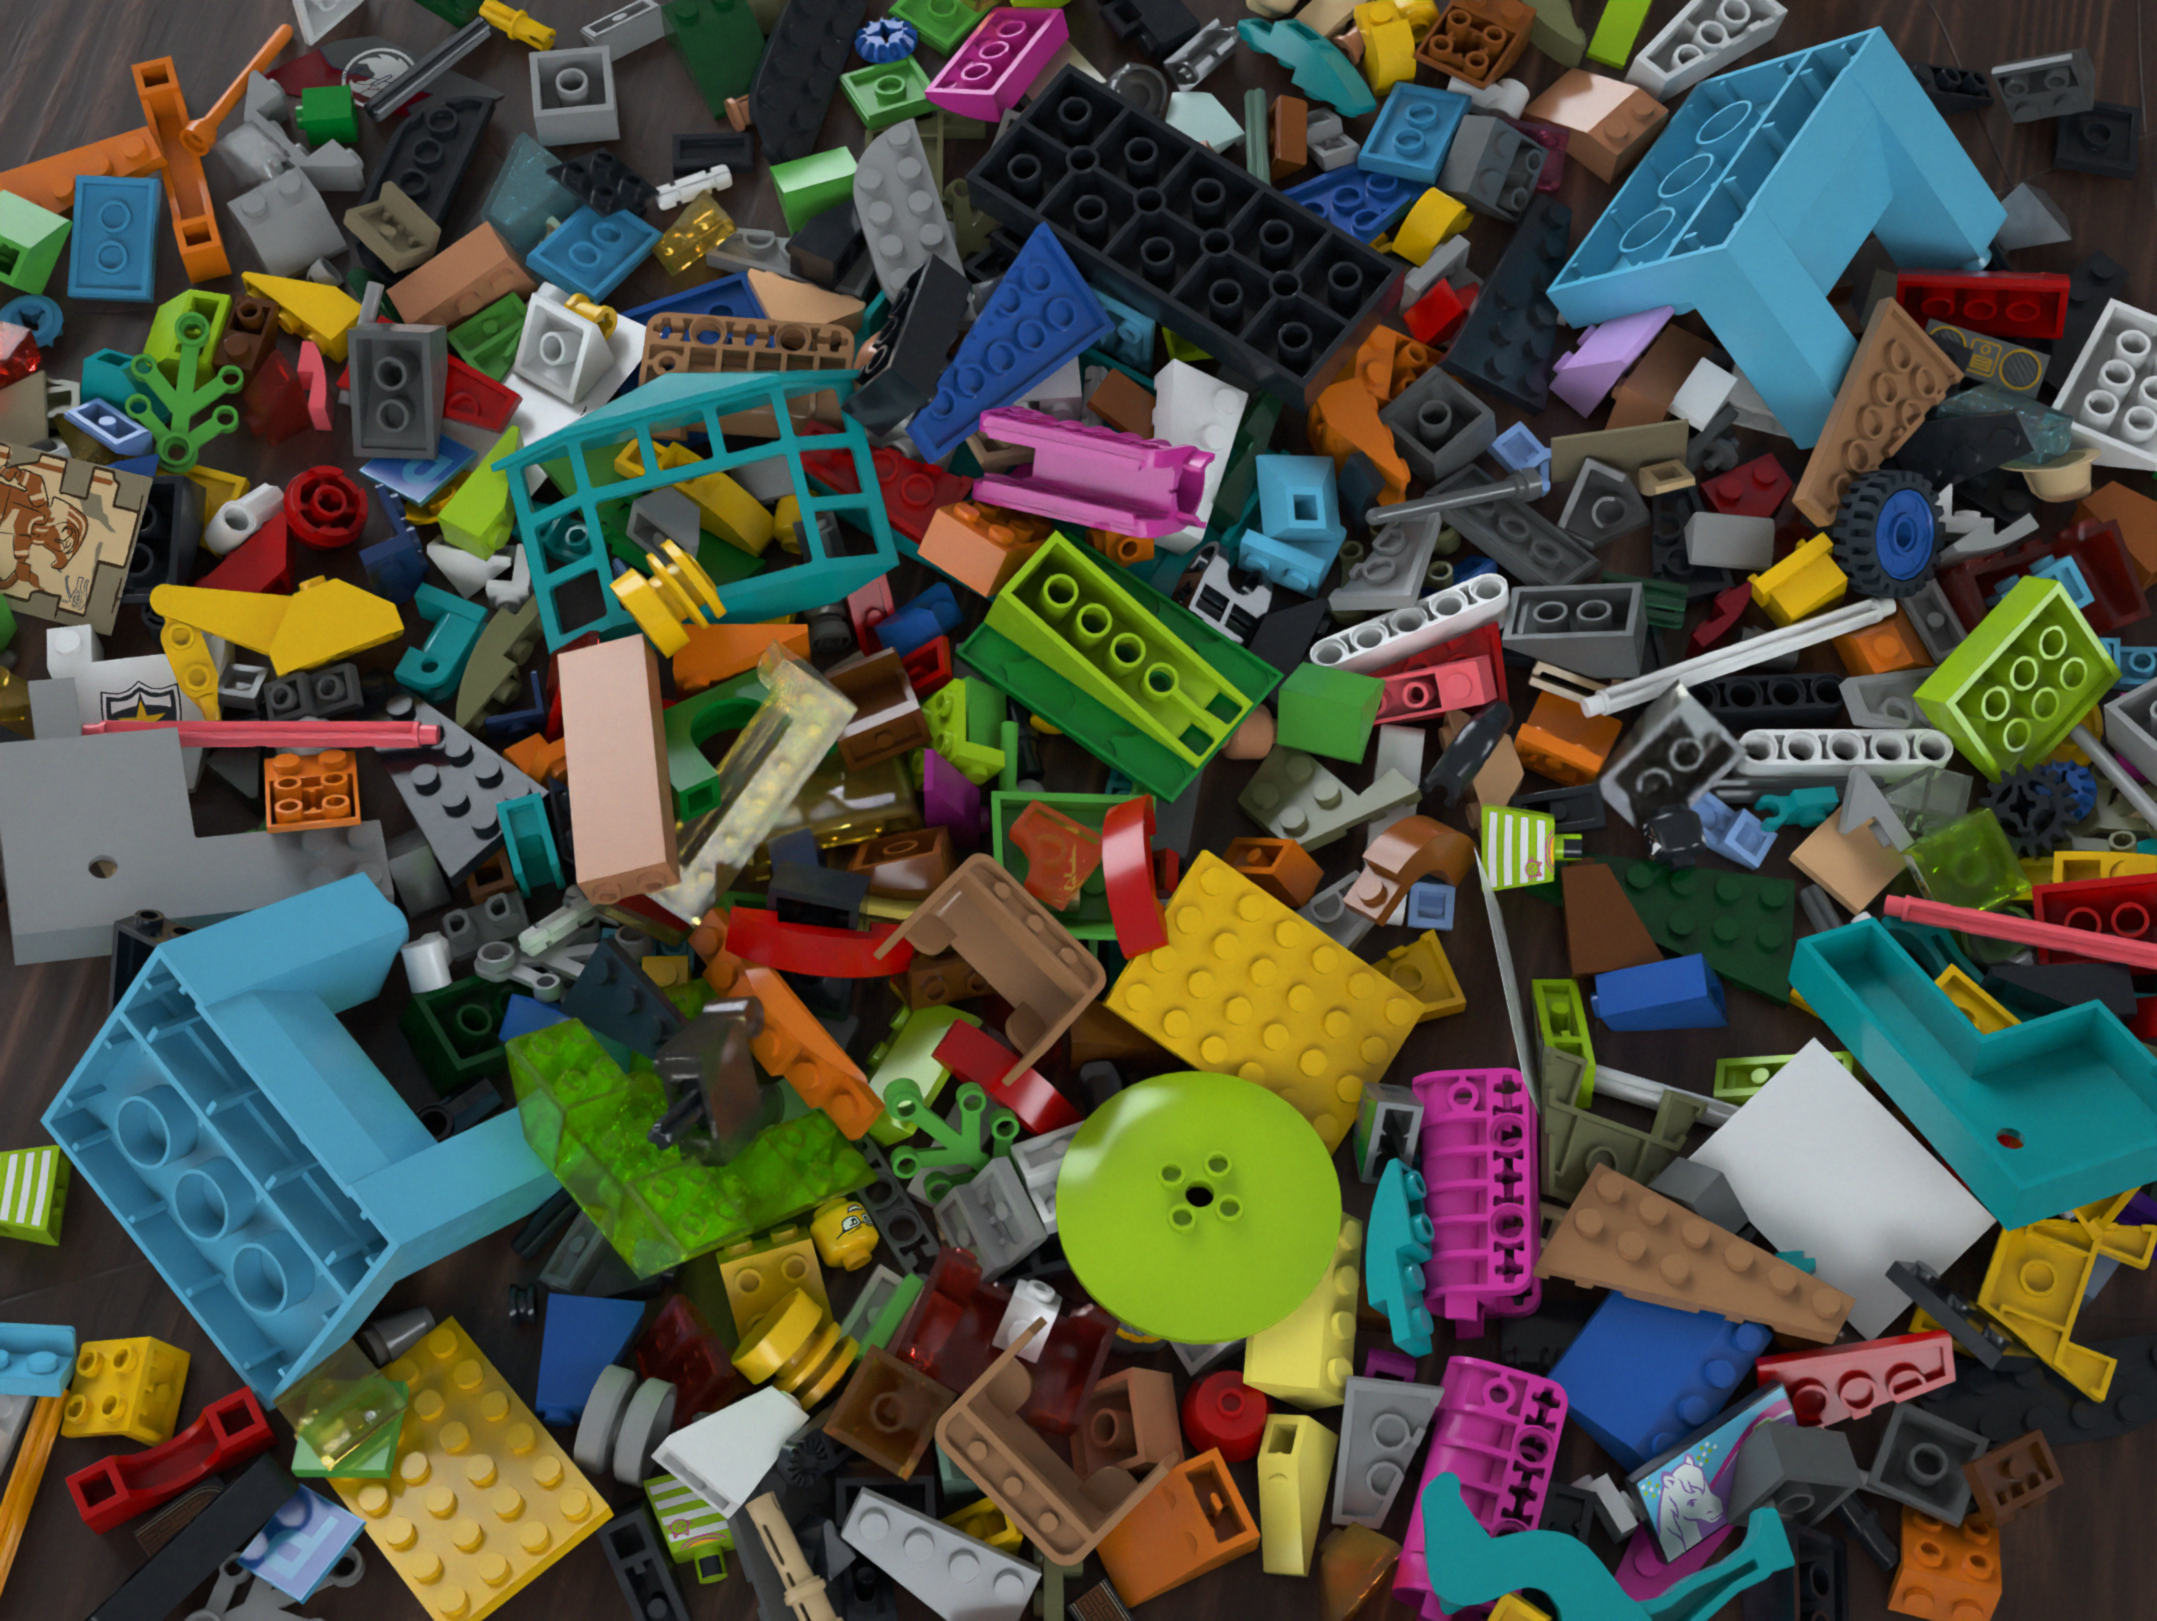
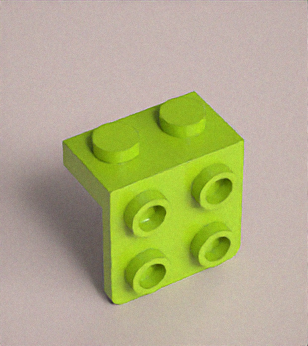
M953 679L920 707L933 740L915 747L911 760V769L915 772L914 790L924 792L925 749H934L977 788L1005 767V751L966 741V683L964 680Z

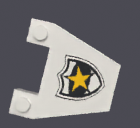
M91 624L47 629V668L52 679L74 677L81 731L83 724H100L102 720L146 722L205 721L202 711L181 691L166 654L104 661V648ZM201 631L220 679L227 663H236L235 644ZM219 706L222 715L224 706ZM181 747L188 793L197 791L211 747Z

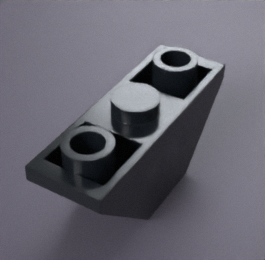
M1319 598L1266 615L1248 651L1284 674L1283 678L1260 703L1269 709L1272 718L1277 719V721L1279 688L1302 662L1312 664L1310 658L1311 648L1316 641L1327 638L1333 620L1327 618L1329 600Z

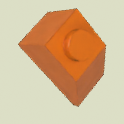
M1235 837L1221 858L1223 862L1287 907L1302 908L1314 895L1315 888L1325 873L1295 839Z

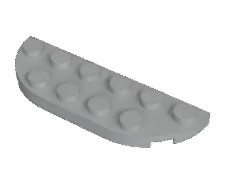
M914 118L890 127L868 146L858 162L853 181L857 215L882 291L892 305L908 274L932 253L966 278ZM969 291L967 301L970 303L969 307L956 327L959 331L970 330L978 317L973 308L971 291Z

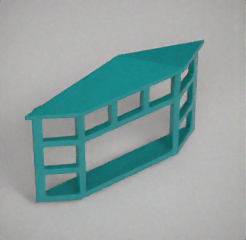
M860 369L665 373L491 464L492 472L504 469L506 471L549 655H558L640 633L644 634L653 650L658 649L628 611L621 610L618 598L609 587L614 578L596 508L598 503L775 457L785 456L787 458L812 561L807 564L716 587L720 601L727 613L718 619L703 605L699 610L708 624H754L835 603L898 566L900 562L864 426L840 409L846 433L796 436L793 432L785 401L832 388L836 392L839 407L841 408L846 396L855 393L852 380L857 377ZM773 404L781 439L765 445L727 453L718 417ZM705 421L713 457L664 471L659 470L651 435ZM637 438L645 474L633 479L592 488L583 452ZM849 448L862 493L821 497L810 496L799 455L800 452ZM570 456L577 493L535 513L525 468ZM583 509L592 553L549 574L539 529L571 512ZM866 509L878 554L827 558L815 514L822 511ZM592 570H597L607 608V615L564 635L554 589ZM689 617L681 622L682 624H695Z

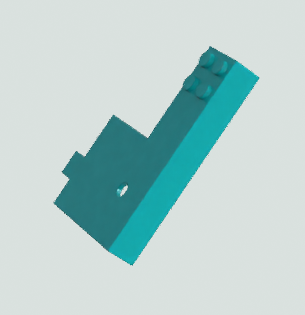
M1875 917L1797 940L1788 976L1790 984L2007 1231L2157 1181V1059L2099 999L1983 1035ZM2001 1135L2013 1136L2020 1140L2023 1147L2019 1149L2004 1147L1998 1142L1997 1137Z

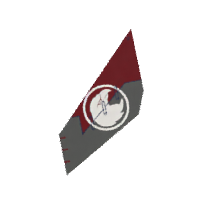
M367 36L333 41L263 76L268 81L270 79L277 81L285 94L302 97V89L351 85L356 107L364 108L366 101L423 57L378 36ZM447 69L391 114L409 117L421 108L425 112L445 104L444 99L450 97L474 95L494 98L495 100L505 94Z

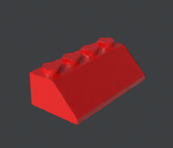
M1899 267L1896 302L1922 330L1926 322L1931 318L1986 336L2062 339L2070 279L2068 274H2053L2049 272L2023 273L2005 270L1974 271L1966 269L1949 270Z
M2157 873L2031 885L2035 921L2157 944ZM2038 947L2039 965L2115 963L2114 961L2078 955L2073 952ZM2129 965L2131 976L2157 974L2155 969Z

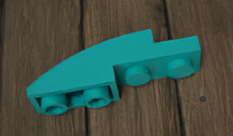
M1261 17L1239 20L1236 29L1240 32L1241 39L1248 42L1247 47L1259 53H1270L1278 57L1277 62L1280 65L1295 70L1291 82L1304 89L1303 93L1306 96L1319 101L1326 100L1336 105L1335 110L1338 113L1348 117H1357L1358 114L1375 111L1377 103L1358 71L1329 40L1298 19L1275 21L1274 24Z
M1394 1158L1388 1161L1381 1177L1370 1216L1366 1246L1369 1306L1390 1319L1394 1344L1413 1357L1418 1358L1433 1352L1430 1334L1433 1333L1434 1326L1431 1315L1424 1305L1422 1290L1425 1289L1426 1282L1418 1264L1433 1258L1431 1240L1434 1239L1435 1233L1432 1222L1425 1213L1423 1198L1426 1197L1427 1190L1421 1174L1417 1170L1411 1169L1398 1158Z

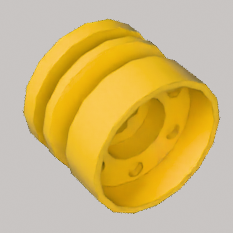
M667 539L660 545L670 561L667 566H664L651 552L645 556L654 573V576L649 580L631 567L609 584L610 589L667 659L690 642L689 636L681 623L689 617L704 630L709 627L707 620L699 610L700 607L705 605L718 619L727 613L716 591L717 588L710 577L690 554L677 547L670 539Z
M798 1287L778 1301L761 1318L740 1343L730 1362L754 1385L763 1382L775 1373L777 1377L771 1386L778 1391H785L794 1396L801 1404L802 1411L806 1412L829 1394L842 1379L858 1352L860 1344L849 1334L838 1340L843 1328L836 1322L828 1324L815 1333L813 1330L817 1326L824 1310Z

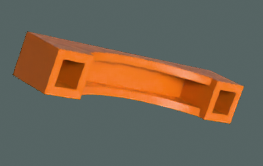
M171 56L131 65L148 127L155 134L169 163L160 168L171 209L172 224L180 255L191 284L230 275L232 272L201 156L189 152L182 145L179 138L180 132L191 119Z

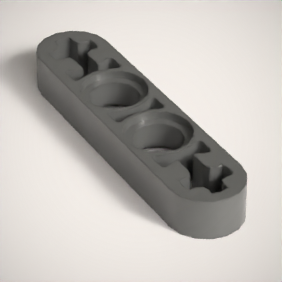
M864 1134L861 1139L851 1141L845 1135H842L834 1147L835 1163L857 1201L866 1209L880 1238L903 1275L906 1277L909 1273H912L924 1281L923 1285L931 1291L937 1290L944 1284L947 1278V1260L940 1246L874 1141L867 1134ZM851 1146H854L857 1151L866 1149L863 1152V1159L869 1171L863 1176L856 1160L853 1158L845 1160L848 1157L847 1149ZM877 1181L887 1183L892 1189L890 1198L882 1203L870 1201L865 1194L867 1187ZM906 1219L915 1225L916 1232L909 1240L898 1241L889 1233L891 1224L897 1220ZM919 1246L920 1253L926 1263H937L934 1266L935 1275L929 1278L925 1273L915 1274L919 1270L918 1261L912 1251Z

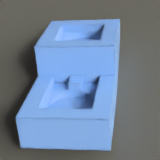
M1703 786L1693 790L1685 803L1686 809L1694 810L1699 814L1707 847L1749 869H1758L1778 836L1775 832L1761 831L1760 825L1762 822L1745 808L1737 812L1733 811Z
M1428 873L1418 879L1408 891L1407 927L1452 931L1456 887Z

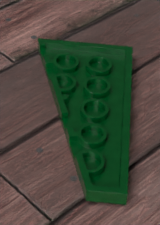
M1582 851V858H1595V864L1607 863L1661 954L1675 959L1702 953L1717 975L1732 981L1731 986L1745 992L1750 989L1770 998L1771 1004L1785 1010L1789 1003L1790 982L1788 981V976L1791 968L1795 881L1699 867L1669 872L1668 865H1658L1648 860ZM1554 861V881L1524 886V892L1562 909L1558 874L1561 867H1568V861Z

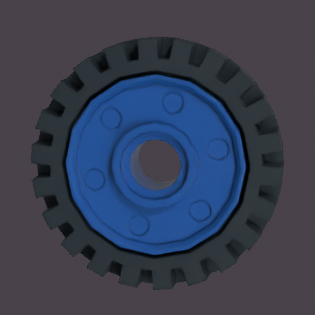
M1902 470L1869 471V473L1859 476V481L1851 483L1848 487L1851 494H1844L1840 501L1845 509L1837 510L1835 519L1841 522V526L1834 527L1833 537H1840V543L1833 545L1835 555H1842L1837 565L1841 571H1846L1847 584H1853L1852 589L1862 593V595L1878 598L1912 597L1916 595V591H1922L1926 587L1925 581L1932 580L1935 572L1931 566H1939L1942 559L1936 554L1937 550H1944L1945 540L1939 539V533L1946 532V523L1939 522V518L1944 515L1943 506L1935 505L1940 497L1937 491L1931 490L1932 483L1929 480L1923 479V475Z

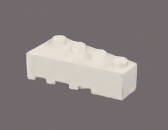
M1691 0L1635 57L1623 83L1639 87L1661 104L1774 38L1788 10L1775 0Z
M1173 359L1155 375L1154 390L1157 391L1156 407L1152 410V426H1155L1154 438L1167 440L1172 447L1187 444L1195 446L1201 451L1215 453V460L1205 468L1203 496L1195 514L1200 521L1207 522L1208 524L1249 394L1177 359ZM1188 525L1180 532L1154 538V544L1183 556L1202 541L1206 529Z

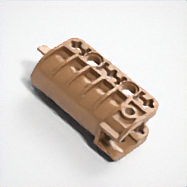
M661 312L654 315L646 326L638 387L665 373L853 369L855 355L854 336L846 327L834 324ZM664 327L672 328V333L669 334L668 339H661L660 333L663 332ZM685 329H689L690 342L684 341ZM702 331H716L720 334V339L713 344L706 345L699 342L697 336ZM727 332L733 333L732 345H727ZM748 334H756L757 339L754 341V344L746 345L745 339H747ZM769 335L774 336L775 348H769ZM788 337L801 338L805 342V345L797 351L786 350L781 344ZM812 339H818L817 351H812ZM833 340H841L842 346L839 347V351H830V345ZM669 364L675 366L672 370L665 371ZM855 379L852 380L856 392L860 389L861 384L856 382ZM831 388L785 400L794 435L799 436L810 420L846 432L834 389ZM773 404L718 417L722 434L781 438ZM705 421L652 434L651 438L688 441L689 432L708 433Z

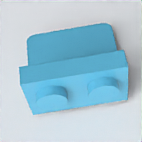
M1261 520L1255 531L1247 528L1240 542L1237 568L1249 573L1261 571L1272 582L1316 599L1338 555V551L1346 539L1347 531L1340 525L1342 539L1339 541L1275 540L1263 535Z

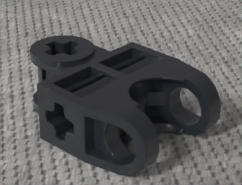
M1218 541L1210 542L1195 554L1183 571L1171 600L1248 650L1264 617L1267 615L1273 591L1272 580L1261 571H1254L1245 577L1239 587L1235 586L1233 589L1228 579L1230 567L1227 563L1229 550Z

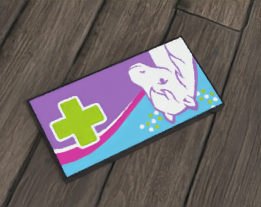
M1774 1379L1770 1380L1624 1478L1658 1562L1668 1566L1728 1524L1726 1514L1739 1448L1755 1434L1758 1427L1773 1421L1781 1422L1784 1425L1799 1426L1783 1382Z

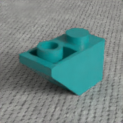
M104 348L83 359L81 405L101 398L127 416L125 402L128 397L133 394H143L149 398L152 412L163 424L172 420L171 412L147 383L140 382L134 378L131 371V361L134 356ZM145 362L140 363L136 368L142 374L151 371ZM141 402L135 403L131 407V411L136 414H141L147 409V406Z

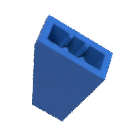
M1702 953L1595 975L1597 991L1591 992L1592 1009L1595 1017L1601 1018L1612 1032L1729 1026L1723 983Z
M549 1293L535 1406V1417L538 1420H544L545 1424L560 1428L569 1427L573 1423L580 1424L584 1409L600 1374L610 1364L616 1366L621 1364L641 1332L645 1302Z

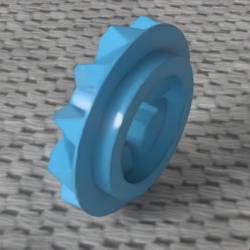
M32 294L15 298L0 311V339L5 347L13 348L19 355L24 350H31L37 354L38 348L45 345L53 347V339L56 336L63 335L62 323L65 319L62 311L56 302L46 296ZM24 318L27 322L30 321L33 324L37 323L39 330L25 329L22 319Z

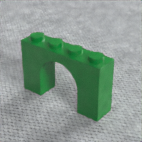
M781 658L663 710L673 813L682 824L722 805L719 774L698 750L699 746L707 738L718 732L728 729L746 728L765 733L777 742L799 769L837 752V741L833 733L836 730L835 719Z

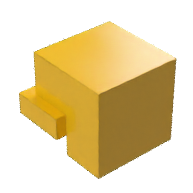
M1824 532L1808 543L1801 539L1796 543L1794 553L1760 577H1757L1754 573L1747 578V582L1750 581L1752 583L1751 596L1779 629L1828 613L1844 601L1848 578L1831 559L1834 544Z

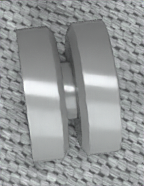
M613 1364L606 1366L592 1389L579 1425L573 1463L576 1467L599 1475L610 1468L613 1463V1471L617 1481L637 1488L643 1487V1481L651 1477L658 1463L651 1456L668 1437L677 1400L676 1385L652 1377L641 1384L638 1389V1381L634 1371Z

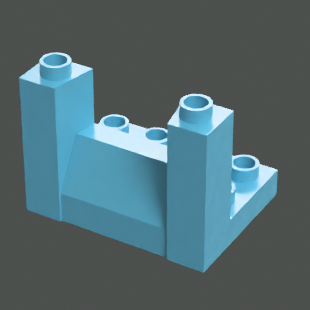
M1881 26L1698 82L1548 288L1546 294L1572 329L1602 323L1607 320L1667 305L1676 310L1674 315H1682L1696 308L1800 450L1813 448L1817 444L1859 346L1826 297L1871 230L1898 268L1923 267L1926 269L1982 271L1992 257L1988 246L2008 214Z
M364 871L158 944L40 1120L247 1386H250L257 1399L268 1412L311 1389L312 1381L319 1379L395 1282L544 1207L561 1190L593 1151L579 1133L574 1120L565 1111L559 1109L547 1093L440 1143L426 1129L334 1015L378 997L396 954L401 952L400 947L407 944L409 940V928L405 916L398 907L387 901Z

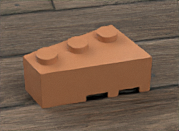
M486 221L389 288L386 292L405 324L446 325V332L449 333L513 291L523 301L531 297L532 293H536L540 286L528 266L525 265L522 256Z
M1670 323L1661 336L1657 335L1644 351L1643 356L1639 355L1628 371L1627 377L1622 375L1618 380L1611 395V398L1616 400L1605 430L1667 422L1672 416V413L1668 410L1674 401L1675 395L1700 359L1704 357L1709 360L1715 345Z

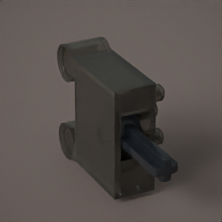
M741 996L709 999L705 1003L703 1012L655 1052L657 1059L653 1064V1072L656 1077L662 1078L668 1108L665 1114L653 1124L652 1129L647 1132V1139L649 1142L655 1143L658 1150H667L677 1141L683 1168L726 1167L768 1126H776L783 1119L785 1100L782 1089L775 1083L757 1084L747 1039L758 1038L764 1028V1009L758 997Z

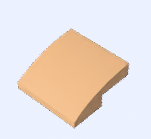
M1840 806L1791 854L1789 860L1857 916L1875 902L1886 887L1908 869L1902 855L1912 856L1913 860L1917 856L1908 848L1901 852L1894 850L1890 844L1883 848L1868 827L1874 823L1872 818L1846 835L1838 833V824L1842 806Z

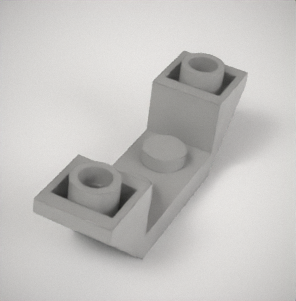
M256 69L249 74L244 122L252 145L283 173L299 166L317 191H361L365 188L366 184L361 170L364 168V164L357 153L351 148L345 150L332 139L310 155L300 143L294 145L287 139L286 133L279 125L289 118L284 103L287 96L283 88L274 79L268 81Z

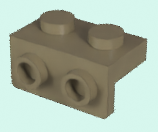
M392 181L382 184L378 201L346 210L343 222L394 273L427 263L433 259L441 233L440 227Z

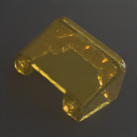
M837 748V752L800 769L788 757L763 763L755 761L744 762L737 765L734 771L728 775V787L748 883L770 879L769 868L772 864L767 839L810 827L823 849L922 829L919 808L903 753L853 773L849 772L840 748Z

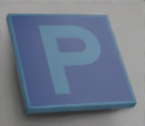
M440 433L438 458L435 460L373 457L359 469V473L376 484L383 482L387 490L393 493L397 492L398 496L421 508L478 457V452Z
M299 1483L300 1488L272 1516L235 1562L304 1605L362 1533L363 1527L367 1523Z

